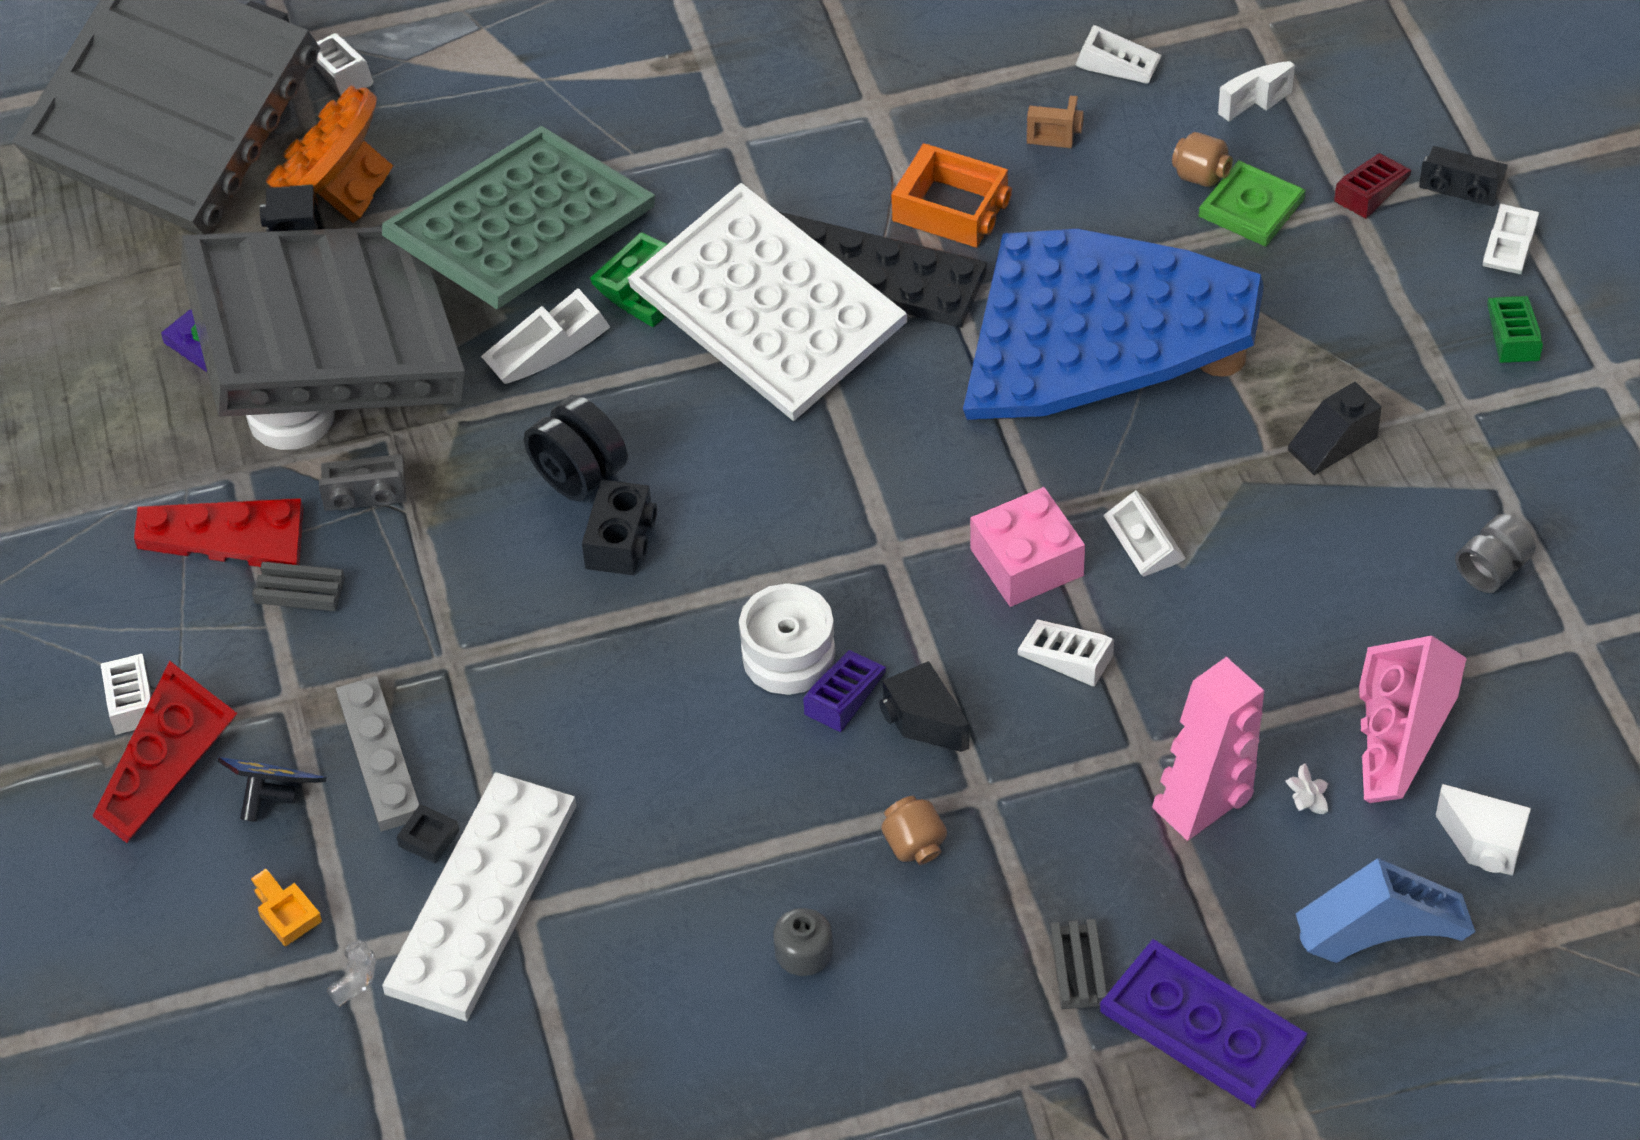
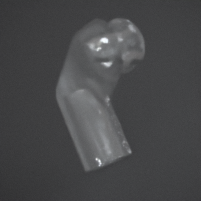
M357 940L346 947L344 952L345 957L348 959L346 975L327 988L329 996L338 1007L361 993L373 982L376 957L374 951L369 949L364 941Z

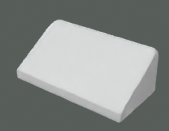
M1135 490L1103 515L1143 577L1179 564L1186 559L1150 502L1138 491Z

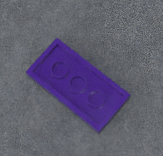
M1154 939L1149 942L1100 1002V1012L1254 1109H1256L1307 1042L1308 1033Z

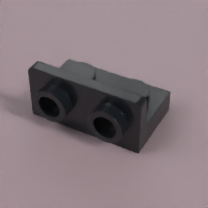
M1433 146L1430 155L1425 156L1422 162L1419 188L1494 207L1507 174L1508 164Z

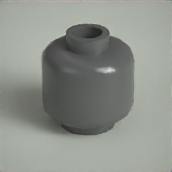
M799 908L783 914L777 921L773 931L775 958L784 970L798 976H809L822 971L829 964L833 954L832 930L824 915L813 909Z

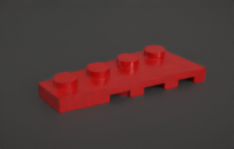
M301 498L141 506L137 508L134 540L137 549L181 556H189L192 552L207 554L209 560L225 562L227 558L247 560L249 566L261 567L262 562L300 565L304 508Z
M169 660L92 817L124 842L128 843L233 722L237 713Z

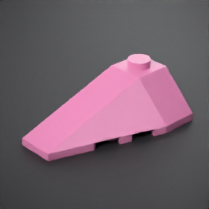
M1433 636L1373 646L1367 649L1359 684V696L1366 704V717L1361 719V732L1367 735V750L1362 755L1364 800L1369 803L1403 799L1458 698L1466 657Z

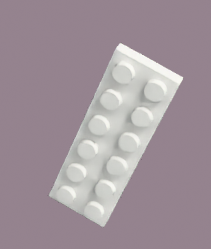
M497 772L494 773L382 985L385 995L468 1021L577 807L575 796Z

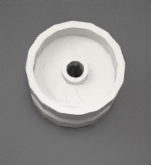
M335 410L246 415L253 436L262 444L279 450H290L314 444L326 435L334 423Z
M787 583L769 586L754 594L743 606L739 619L742 659L745 672L754 684L772 693L785 695L802 693L810 690L833 666L836 657L833 638L834 620L831 607L821 594L806 586Z

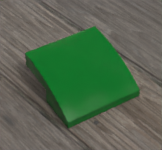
M640 232L590 277L591 284L622 310L654 328L666 316L630 287L628 277L667 244Z

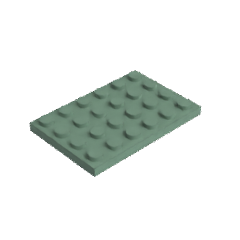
M540 126L383 222L382 236L489 305L499 309L654 208L655 195L545 127Z

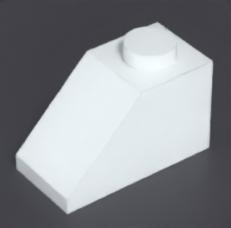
M1442 784L1436 817L1469 864L1480 866L1488 872H1501L1513 876L1531 808Z

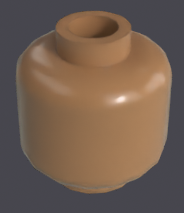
M1198 132L1191 133L1186 139L1181 138L1174 149L1172 165L1177 169L1180 179L1205 187H1213L1221 178L1225 179L1229 175L1233 163V158L1228 155V146L1224 140Z
M908 796L897 801L884 812L886 819L881 826L882 833L898 860L902 862L916 860L918 865H923L941 854L942 851L939 846L946 839L947 830L930 801L925 799L917 800L915 796Z

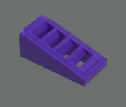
M848 650L804 696V715L842 732L886 673V667ZM855 666L868 674L864 676L850 668ZM847 676L859 683L855 685L842 678ZM838 686L849 691V693L845 694L835 688ZM831 696L840 702L837 704L827 698Z

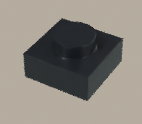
M420 804L397 835L398 846L436 864L459 832V826L456 820Z

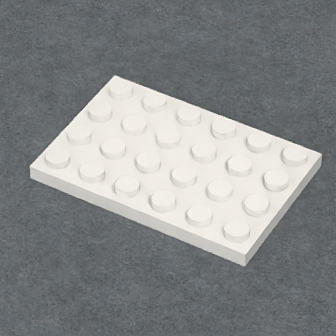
M742 183L736 186L628 277L629 285L633 290L793 421L907 323L905 311Z

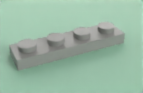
M374 676L337 687L338 700L380 831L405 825L418 808L419 802L378 678Z

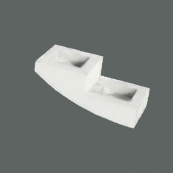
M1290 61L1266 65L1246 72L1220 87L1218 114L1227 121H1231L1255 103L1267 111L1292 93L1295 65Z
M1500 204L1482 266L1522 274L1538 222L1539 212Z

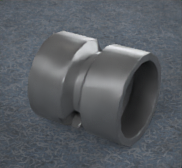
M1500 514L1496 515L1481 529L1480 535L1474 536L1456 553L1455 562L1460 574L1471 586L1485 593H1494L1513 575V572L1517 571L1535 554L1536 546L1531 533L1520 521L1511 516Z

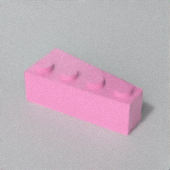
M1227 657L1193 680L1180 722L1185 727L1174 738L1170 750L1176 756L1173 768L1169 766L1164 769L1160 782L1166 789L1163 795L1155 796L1152 808L1187 841L1232 808L1239 809L1243 807L1254 793L1264 690Z

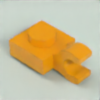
M267 869L251 878V881L257 887L254 892L263 903L257 907L259 916L285 947L322 922L320 912L295 883L283 890Z

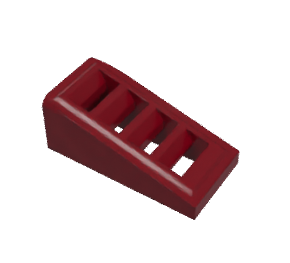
M1378 153L1346 174L1336 183L1334 202L1367 219L1411 175V170Z

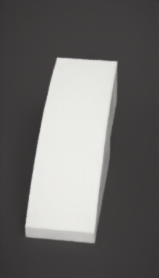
M578 288L549 313L543 306L538 308L481 357L502 382L507 384L547 369L571 356L608 330L610 325Z

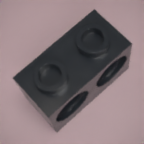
M313 185L266 188V204H260L262 228L266 227V232L325 229Z
M601 479L582 541L585 569L634 576L638 560H644L647 554L648 527L653 528L655 526L657 518V504L651 503L649 485Z

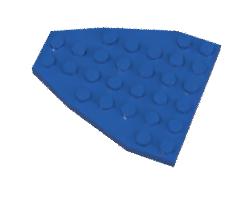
M1082 229L1004 233L1000 243L963 406L966 419L1047 416L1173 379L1252 347L1255 343L1264 288L1261 274L1189 250Z

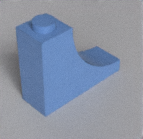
M1379 858L1295 913L1301 930L1300 940L1307 952L1334 963H1338L1365 948L1395 939L1414 936H1442L1463 941L1475 933L1461 893Z

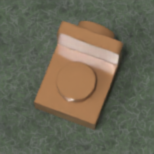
M1070 95L1067 109L1029 106L1027 115V144L1072 148L1075 133H1082L1084 111L1077 110L1078 96Z

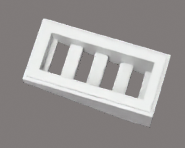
M1093 25L1075 66L1093 72L1148 84L1162 55ZM1138 62L1146 63L1144 68L1137 66Z
M337 33L317 42L321 50L314 65L339 96L351 85L359 89L368 88L373 84L366 60Z
M1037 619L1018 648V655L1094 687L1113 657L1114 639L1099 633ZM1041 635L1048 638L1043 647L1034 646ZM1056 641L1062 644L1058 651L1052 650ZM1070 647L1076 649L1074 654L1067 653ZM1084 653L1090 655L1089 658L1082 656L1084 655Z
M143 654L101 664L107 707L115 735L136 729L152 697ZM136 669V670H134V671H130V672H126V673H122V674H118V675H114V676L112 675V674H117V673H121V672H125V671H129V670ZM138 678L137 681H133V682H129V683H125V684H121V685H117V686L114 685V684H116V683H120V682H124V681H128V680H132V679ZM140 689V691H137V692H133V693H129V694L117 696L118 694H122V693H126V692H130V691H134V690ZM142 700L141 702L119 707V705Z

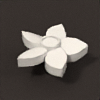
M1306 763L1301 765L1298 770V778L1291 777L1285 782L1296 792L1293 794V799L1299 811L1309 808L1311 811L1323 815L1328 812L1327 801L1322 795L1327 789L1328 783L1322 779L1312 781Z

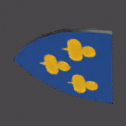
M218 757L220 764L239 776L248 777L240 819L257 822L261 800L290 804L294 800V786L265 783V779L301 783L326 782V777L303 771Z

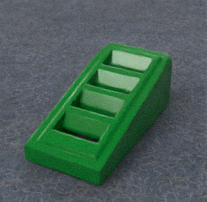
M1528 296L1488 298L1487 305L1499 363L1540 361L1543 341ZM1504 317H1522V318H1505V319H1504Z

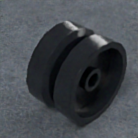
M570 395L551 410L550 417H543L524 433L523 441L526 452L536 470L550 486L570 500L579 502L584 500L599 488L601 479L607 480L627 464L628 454L619 431L605 413L594 403L582 396Z

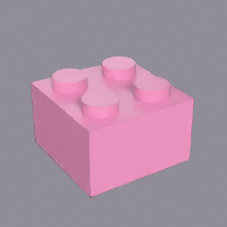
M1045 487L970 518V549L1010 607L1084 576L1085 544Z

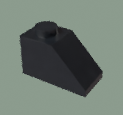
M1353 382L1320 403L1290 442L1288 451L1313 475H1316L1377 439L1382 406L1359 384Z
M929 661L883 680V699L879 701L881 712L889 724L895 723L903 737L960 752L969 749V722Z

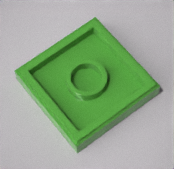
M1238 160L1231 168L1229 175L1221 180L1199 207V217L1266 247L1304 201L1306 190Z

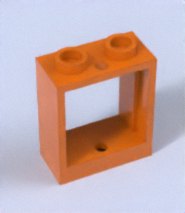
M923 143L891 194L892 221L977 248L984 235L991 234L999 210L1001 208L1005 209L1009 204L1012 188L1008 186V169ZM933 181L985 197L974 215L923 200Z

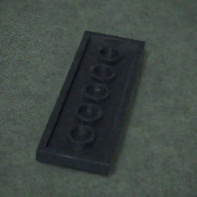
M779 212L908 315L962 328L987 273L986 261Z

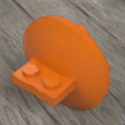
M351 85L342 93L337 103L334 100L329 101L318 115L321 120L306 133L302 141L295 139L284 151L283 157L287 161L283 166L278 165L266 179V183L270 185V188L313 185L315 194L322 196L352 223L360 219L374 198L373 194L376 189L381 187L393 168V165L364 141L374 114L377 101L376 95L366 87L356 89Z

